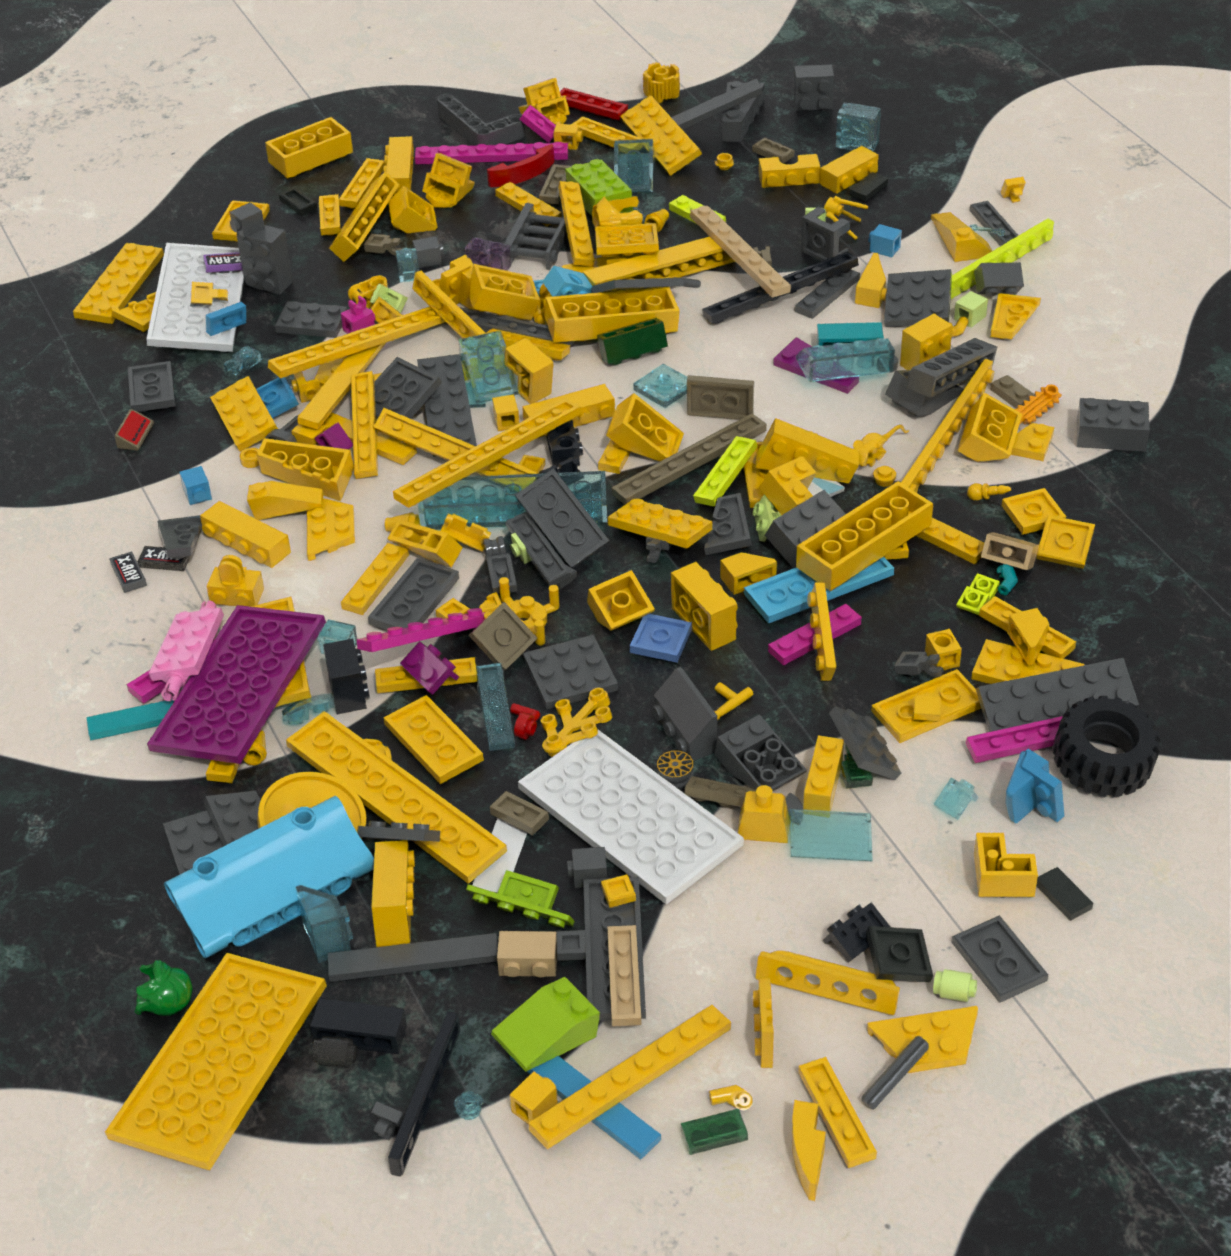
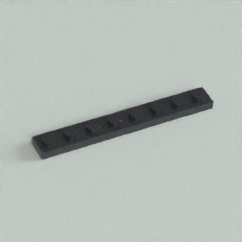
M846 251L783 276L791 285L790 293L787 294L795 293L804 287L813 286L816 282L830 279L841 272L850 271L852 268L859 266L858 258ZM758 286L703 308V317L712 324L720 323L726 318L740 315L751 308H758L761 304L775 301L786 294L771 297L761 286Z

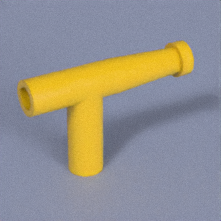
M719 682L715 686V691L728 701L714 711L717 715V721L721 716L753 696L752 689L747 687L736 694Z

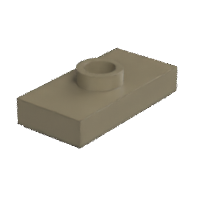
M763 138L752 146L753 152L767 158L778 157L779 161L783 164L794 157L795 150L767 138Z

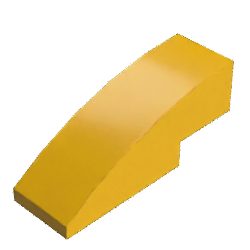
M794 1100L792 1152L795 1168L808 1199L815 1201L825 1151L826 1131L816 1130L819 1104Z

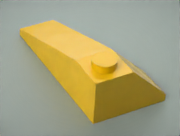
M951 212L931 214V219L954 262L980 259L993 251L985 239Z

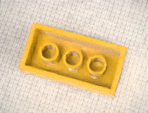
M332 117L265 142L268 162L286 178L295 177L297 174L310 171L317 166L328 164L332 160L343 158L353 153L351 132Z

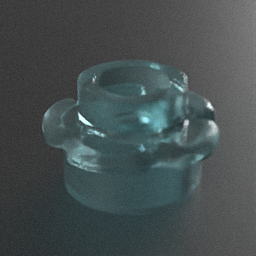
M465 1091L461 1096L455 1098L454 1107L461 1118L472 1120L480 1115L483 1098L479 1094L476 1095L473 1091Z

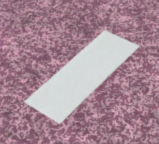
M497 818L492 835L507 845V852L478 875L472 885L496 893L499 891L506 870L514 871L527 832Z

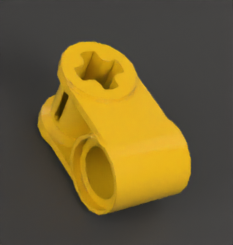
M374 276L364 282L355 284L349 289L348 297L356 302V304L358 303V296L363 297L366 300V307L369 309L373 306L370 301L378 284L388 287L387 279L384 276Z

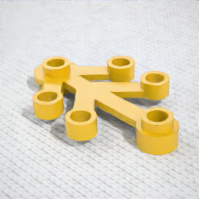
M603 688L591 690L588 697L589 701L573 718L571 716L572 707L568 699H561L556 702L557 713L561 715L564 728L559 733L556 731L558 723L555 715L547 714L541 718L542 727L548 735L542 747L549 756H555L570 743L595 737L598 734L596 724L606 723L612 719V713L608 707L610 699L608 693ZM593 710H596V715L588 717Z

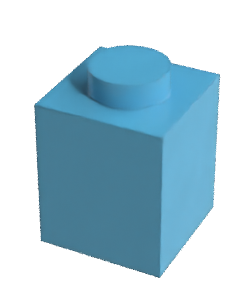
M879 224L869 235L870 251L893 257L901 248L902 230Z
M202 466L180 471L183 490L190 505L212 499L209 482Z

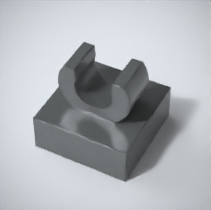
M377 1101L371 1111L378 1119L374 1132L378 1133V1136L390 1140L395 1127L400 1129L405 1114Z

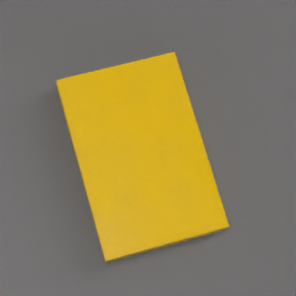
M232 200L212 232L213 239L237 241V232H234L230 226V211L250 202ZM251 202L262 210L264 220L270 211L269 204Z

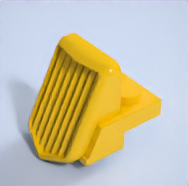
M556 78L523 88L527 104L518 107L522 115L531 105L555 125L557 122H561V124L566 122V115H569L570 112L566 96L560 95Z
M441 153L435 154L431 172L426 174L422 192L426 193V199L434 208H451L473 189L475 182L469 180L472 166Z
M463 255L451 261L450 269L441 273L439 288L455 304L461 303L468 309L476 310L473 309L469 297L472 267L474 264L470 258Z

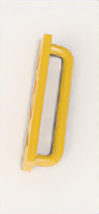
M783 950L771 953L762 951L758 956L755 976L757 980L759 978H770L772 984L894 1015L897 1010L900 988L892 980L876 979V975L873 973ZM786 967L790 969L793 976H782L778 968ZM806 975H816L820 979V984H811L806 979ZM840 981L845 983L848 991H838L834 986V982ZM862 990H873L877 997L875 999H868L862 994Z

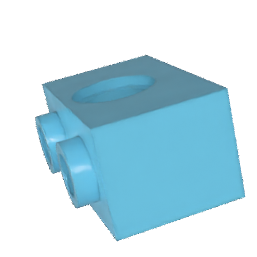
M553 266L542 281L552 296L592 293L591 287L593 286L584 273Z

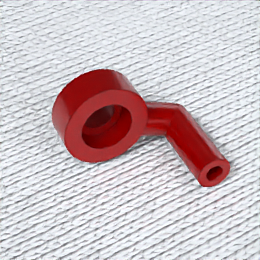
M513 703L510 712L519 715L515 723L514 735L526 740L529 736L534 735L537 728L536 721L540 718V712Z

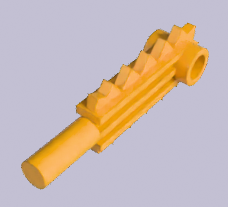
M1049 384L1046 387H1041V392L1035 391V396H1029V401H1023L1024 406H1017L1015 410L1022 413L1020 424L1022 422L1024 424H1031L1032 421L1036 422V416L1042 417V412H1048L1047 407L1053 408L1054 403L1059 404V398L1062 397V394L1058 392L1057 386Z

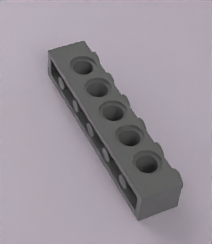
M973 338L912 367L908 373L909 382L907 388L931 398L973 377L984 359L992 360L994 363L998 346Z

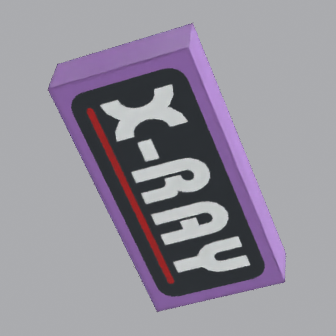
M240 252L203 255L206 273L243 270Z

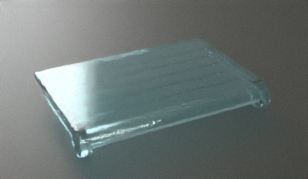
M805 809L789 810L791 857L873 861L871 813Z

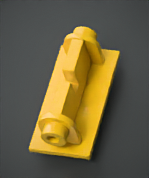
M448 513L440 531L448 533L453 539L483 552V539L490 538L491 532L487 531L488 528L473 522L471 527L466 526L468 520L457 516L455 513L453 515Z

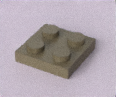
M505 602L500 604L469 634L470 638L499 669H504V671L537 639Z

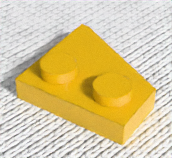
M1031 423L1017 433L1011 455L1044 461L1054 435L1055 427Z

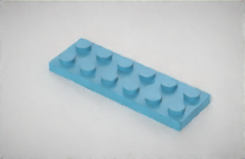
M882 557L834 590L829 591L826 588L827 601L893 576L894 567L885 557ZM794 568L744 587V595L769 624L810 608L807 604V596L809 592H812L816 581L798 568Z

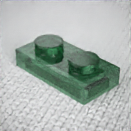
M739 1108L681 1123V1133L689 1155L748 1140V1132Z

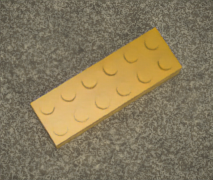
M670 287L546 297L545 320L554 343L597 339L598 334L656 317L664 323L666 334L678 332L680 310Z
M897 481L797 545L796 568L816 582L825 583V588L832 591L931 526L933 503Z

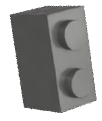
M1021 262L981 263L974 270L978 295L985 294L986 297H992L998 293L1016 295L1024 287Z

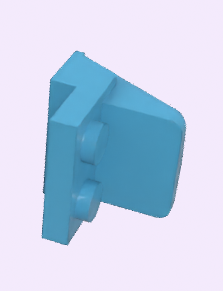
M1029 748L1026 751H1022L1006 789L1005 803L1010 820L1018 823L1034 808H1037L1043 816L1050 817L1054 821L1059 822L1065 816L1062 781L1050 774L1049 762Z

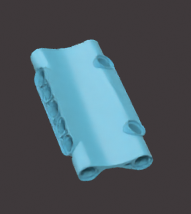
M333 796L312 808L299 807L293 812L228 845L198 858L194 862L192 869L164 882V886L169 898L189 926L198 950L206 959L228 947V944L231 942L235 946H243L344 893L351 886L352 879L355 880L374 870V857L356 832L340 799L337 796Z

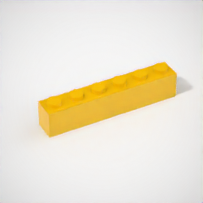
M384 172L370 185L329 247L343 262L359 249L399 187V184L387 172Z

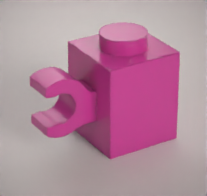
M358 296L357 304L350 300L348 303L350 309L341 313L343 331L347 334L375 325V314L366 307V300L361 296Z

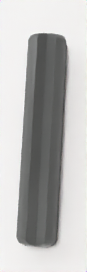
M916 1036L863 1094L862 1101L868 1108L873 1110L883 1101L929 1049L928 1042L922 1037Z

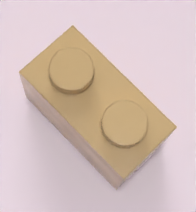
M992 532L986 535L981 557L1029 570L1034 566L1039 545Z
M500 931L497 954L499 976H556V932Z

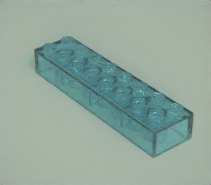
M605 471L558 473L596 523L607 522ZM546 473L465 477L419 502L420 525L435 530L441 529L447 514L453 515L455 513L457 516L468 520L466 525L468 527H471L472 522L482 527H506L505 521L526 512L515 495Z

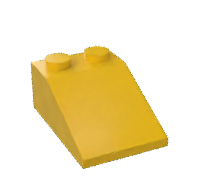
M633 393L617 405L606 436L625 450L661 462L678 452L684 432Z

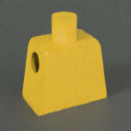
M766 785L759 786L756 792H746L739 815L737 833L744 837V840L788 843L790 818L785 796L780 793H772V789Z

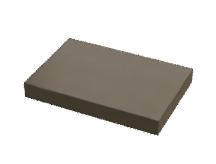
M688 375L687 415L740 420L751 413L754 414V381Z

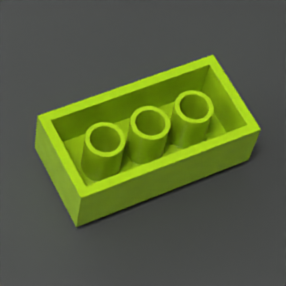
M594 159L589 163L574 164L572 167L565 169L566 182L579 183L584 208L591 216L593 206L604 196L608 201L632 197V190L602 160ZM633 207L624 208L620 213L631 212Z

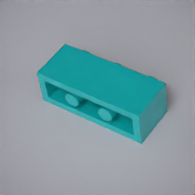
M882 322L817 324V350L827 356L883 354L884 336Z

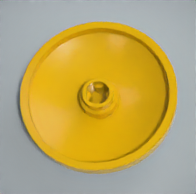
M299 772L279 779L266 790L260 801L257 822L258 828H261L299 807L312 808L333 796H337L358 833V826H366V811L358 794L342 780L319 772Z

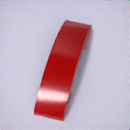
M549 144L536 150V155L509 166L501 163L487 169L488 186L490 188L501 187L509 182L517 184L545 172L555 162L554 145Z

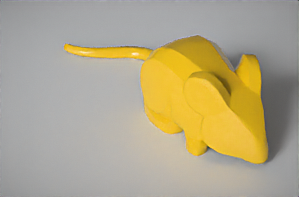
M897 425L884 435L869 433L861 440L854 441L853 449L859 451V465L863 467L869 464V466L873 467L876 460L879 461L886 454L883 444L898 429H901L904 433H908L909 430H905L903 425Z

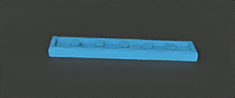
M559 1056L527 1071L530 1074L536 1072L543 1078H549L556 1086L557 1095L563 1100L592 1082ZM621 1103L616 1104L591 1121L640 1160L661 1141V1134Z

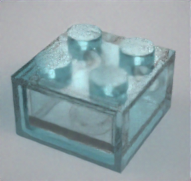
M844 102L837 113L836 147L854 150L863 146L874 152L879 143L881 108Z

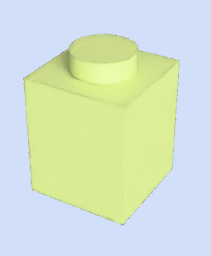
M970 291L955 303L954 320L958 321L960 317H966L969 321L967 326L972 328L986 317L988 299Z

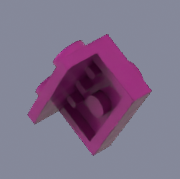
M421 641L400 662L431 694H434L449 676L456 681L459 678L453 671L456 668L453 663L447 658L442 660L439 657L442 653L432 644L427 647Z

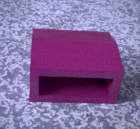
M339 422L315 437L320 446L350 449L353 446V443Z

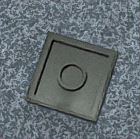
M868 927L866 934L876 979L931 982L934 976L922 929Z

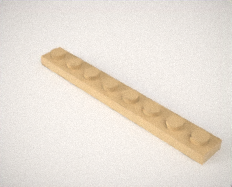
M701 206L690 210V218L771 297L790 293L791 285L709 206Z

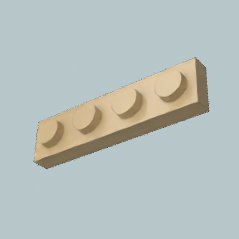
M636 925L608 927L612 1026L641 1025Z

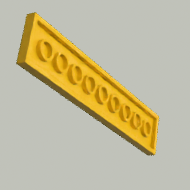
M322 712L286 739L288 748L321 773L336 777L348 784L358 794L366 807L390 825L391 822L408 823L407 829H413V824L430 825L429 830L440 831V842L411 841L468 884L507 852V845L327 712Z

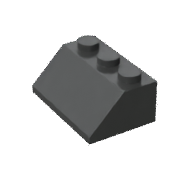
M682 667L676 668L654 694L652 713L654 718L663 724L666 735L669 738H673L677 750L687 753L695 761L715 753L717 715Z

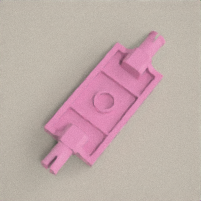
M213 601L202 602L199 611H184L176 614L149 671L152 681L162 680L166 682L161 692L162 698L166 701L176 700L181 687L185 686L188 677L198 675L224 617L221 607L217 608Z

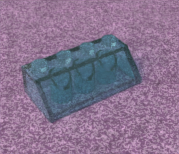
M878 338L869 341L835 343L834 345L826 346L816 345L804 348L796 355V360L808 382L890 373L893 371L895 349L888 338Z

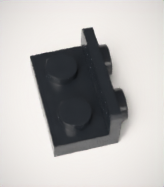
M872 902L864 908L860 904L846 914L849 917L847 921L842 923L839 919L826 929L829 935L823 939L824 943L827 944L832 941L848 963L869 948L866 934L869 926L891 927Z

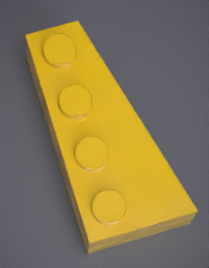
M775 418L757 452L755 468L772 470L803 456L817 472L814 478L849 483L859 466V451Z
M264 438L257 453L261 473L290 484L322 489L324 496L340 502L354 470L351 451L348 449Z
M408 840L375 842L372 915L376 947L411 943V916H414L413 883L415 882L414 850L409 851Z

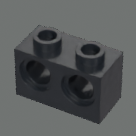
M572 420L546 433L552 466L555 465L559 468V463L573 457L579 460V456L583 455L582 442H578L580 441L579 430L574 428Z

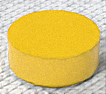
M247 448L243 450L239 455L241 465L246 468L259 466L257 457L259 449Z

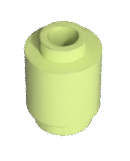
M944 969L943 972L936 971L933 985L934 994H939L940 998L969 1002L970 997L975 998L977 980H973L972 973Z

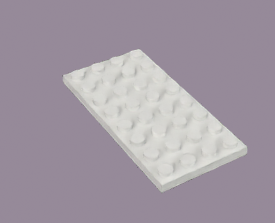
M166 243L147 335V346L233 352L237 327L210 336L206 333V314L241 302L244 284L243 270L206 273L203 255L238 253L239 248ZM192 282H208L214 284L213 289H227L228 301L213 299V305L191 304Z
M599 730L595 737L573 742L518 781V788L593 848L605 847L607 859L630 877H639V884L666 905L744 845V837Z

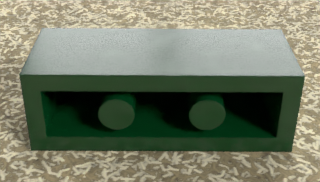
M657 317L597 335L601 358L610 365L620 364L622 360L628 358H640L642 354L648 352L658 353L662 351V348L668 347L664 323Z

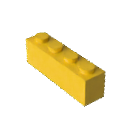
M412 136L389 137V145L385 146L384 172H387L399 184V187L393 194L395 195L402 186L411 190L414 148Z
M601 384L522 406L524 421L566 398L581 406V414L571 419L574 427L613 417L615 413V398L607 386Z
M218 501L200 515L202 530L205 535L234 548L241 554L247 555L270 568H273L291 553L287 534L221 501Z

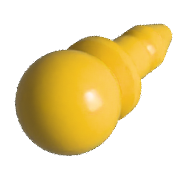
M974 483L969 486L967 495L972 500L978 501L983 498L987 500L992 495H1001L1011 491V487L1004 485L989 486L988 483L983 485Z

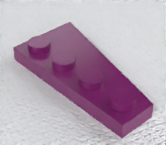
M798 337L794 338L773 358V365L846 394L859 383V375Z

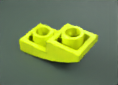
M977 573L970 587L966 586L956 606L979 615L980 608L995 596L1000 586V581Z

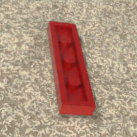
M563 88L560 91L561 96H566L568 106L577 108L580 111H588L595 115L620 120V116L628 110V105L568 88Z

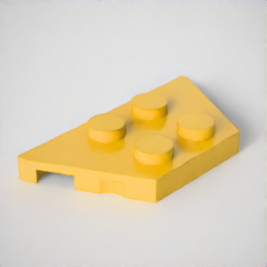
M323 498L322 508L307 510L308 561L315 560V554L327 550L328 553H331L340 547L355 543L353 505Z
M971 1006L868 1022L867 1032L871 1037L875 1035L884 1044L883 1049L895 1058L899 1056L916 1036L925 1039L929 1044V1049L908 1073L965 1065L978 1015V1007Z

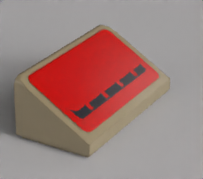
M130 409L115 434L117 448L138 451L152 428L154 421Z

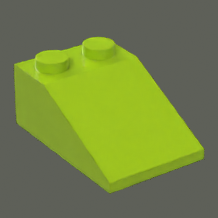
M563 977L539 989L492 1030L491 1035L526 1072L596 1038L600 1012L566 977Z

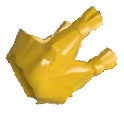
M604 196L593 206L592 223L594 227L642 224L643 215L639 211L634 210L628 213H620L624 208L637 207L639 204L637 196L610 201Z

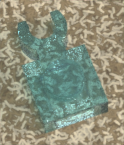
M247 345L233 354L232 360L224 363V369L226 372L232 369V374L236 376L241 372V369L249 370L262 361V353Z

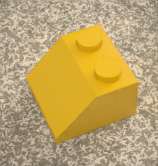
M402 186L388 202L391 223L396 229L403 230L406 233L433 231L438 228L434 206L405 186Z
M632 570L588 589L587 603L597 621L611 631L655 611Z

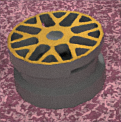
M682 751L666 752L657 761V774L680 791L685 790L686 784L693 776V760L690 755Z

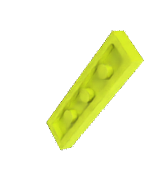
M738 436L734 438L693 495L695 503L716 506L717 499L724 495L758 447L756 440Z

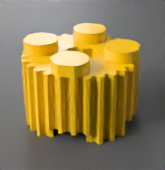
M657 62L648 64V69L643 73V92L645 96L649 97L651 95L658 103H662L664 99L678 98L680 92L678 66H675V64H670V67L669 65L661 66Z

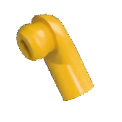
M960 317L956 325H952V337L964 333L969 323L966 317Z
M737 1085L709 1090L712 1106L728 1103L739 1110H747L752 1106L753 1098L751 1094Z

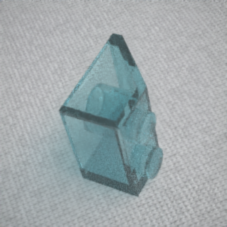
M302 885L296 886L302 922L318 962L328 960V953L350 951L349 941L353 940V935L347 923L350 922L346 906L340 907L337 897Z

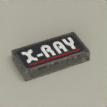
M144 546L137 562L140 568L184 571L191 555L185 556L182 559L167 558L164 547Z

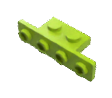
M506 870L498 893L469 884L466 888L473 896L472 900L487 905L491 901L497 903L498 908L507 912H513L514 909L523 911V916L533 920H538L539 917L549 919V924L559 928H564V925L573 927L575 922L569 915L551 910L559 887L548 882Z

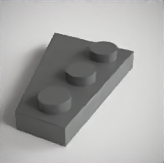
M741 493L717 499L713 513L712 530L708 533V542L704 546L705 555L752 545Z
M200 515L158 520V531L167 558L182 559L185 556L192 555L202 530Z

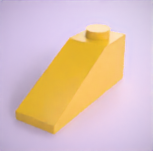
M873 253L856 285L855 304L880 308L882 302L886 301V278L878 253Z
M258 482L249 485L247 502L255 519L262 520L322 508L324 492L319 488L282 482Z
M398 519L387 538L390 542L407 548L409 551L428 560L451 568L463 548L448 533Z

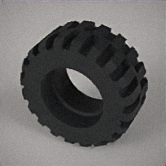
M1093 696L1085 698L1083 702L1080 700L1074 703L1063 714L1053 744L1054 761L1058 768L1061 767L1060 772L1065 778H1069L1070 783L1076 788L1080 786L1084 788V792L1089 794L1091 792L1098 793L1100 797H1107V795L1121 797L1123 793L1129 795L1146 784L1160 753L1161 738L1159 732L1156 731L1157 727L1152 719L1148 720L1147 713L1136 709L1135 704L1131 702L1127 704L1117 697L1108 699V696H1099L1098 699H1095ZM1102 739L1110 741L1119 746L1125 753L1112 754L1101 751L1088 740Z

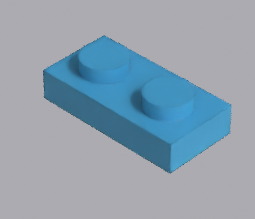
M239 302L206 314V333L213 336L245 324L246 305L243 302Z

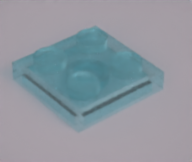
M662 364L634 382L633 389L666 408L687 394V376Z

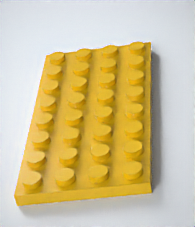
M226 953L106 1129L105 1134L107 1138L210 1171L327 987L325 979Z

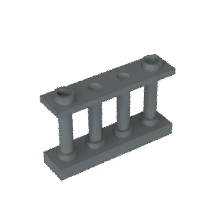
M526 203L502 246L503 264L511 265L515 257L518 256L546 259V270H550L553 263L557 262L558 253L568 236L564 217L538 215L534 212V205ZM537 222L559 226L556 229L549 227L533 226V224ZM531 233L553 236L552 240L535 237H527V235ZM525 244L548 248L546 251L520 247Z

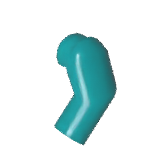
M1003 564L997 568V573H1001L999 577L1004 578V581L998 587V591L1002 595H1008L1017 584L1018 579L1013 566Z

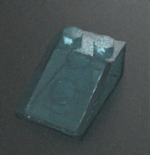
M653 139L614 141V173L632 190V193L653 192L655 173Z
M501 331L458 339L461 362L476 404L491 401L494 397L518 395L514 374L505 365V348L507 347Z

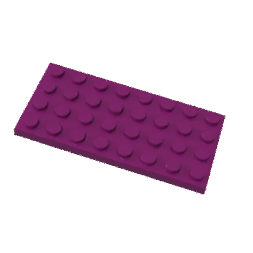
M237 605L211 644L199 674L191 675L148 741L147 746L152 752L241 764L326 623L324 615Z

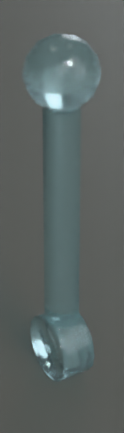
M976 224L969 226L973 231L997 233L999 236L1005 234L1003 228L979 227Z

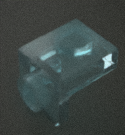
M950 778L934 805L958 820L970 801L976 802L979 797L973 791L975 787L966 780L961 779L958 782Z

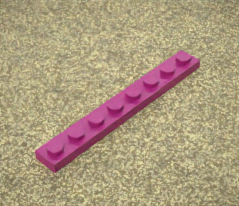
M537 142L535 144L517 143L510 145L501 143L497 145L479 144L477 146L416 147L415 163L433 164L436 153H441L463 163L521 161L536 155L537 149L549 144L554 145V160H568V143Z

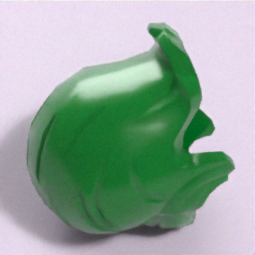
M155 960L151 965H141L140 971L149 975L150 980L136 987L138 995L135 1013L137 1015H140L143 1011L161 1016L172 1015L187 1006L192 996L193 986L189 975L184 970L170 967L161 960Z

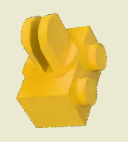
M234 555L223 556L219 566L214 568L206 586L209 601H213L218 605L229 606L241 605L251 607L258 605L264 591L261 571L247 570L246 567H243L241 559Z

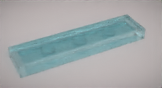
M501 663L476 666L489 751L515 748Z

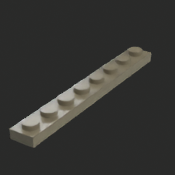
M751 413L613 486L612 495L624 505L632 499H640L724 454L736 436L752 439L765 432L767 424Z

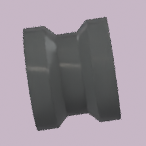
M499 536L495 540L483 539L485 556L506 554L503 536Z

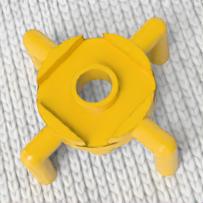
M506 577L500 578L501 601L505 602L519 618H527V620L521 621L537 637L535 640L536 644L539 646L544 645L547 614L557 611L560 607L558 586H549L550 603L541 605L534 601V598L531 596H524L520 600L514 601L510 597L509 579ZM486 612V613L484 614V620H485L492 612Z

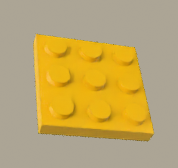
M656 223L595 227L597 255L602 257H611L613 254L630 256L640 252L649 255L659 251Z

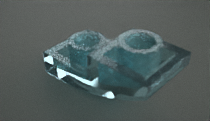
M333 694L316 695L295 702L282 710L283 721H288V724H301L303 720H309V710L311 709L315 713L328 712L329 708H334Z

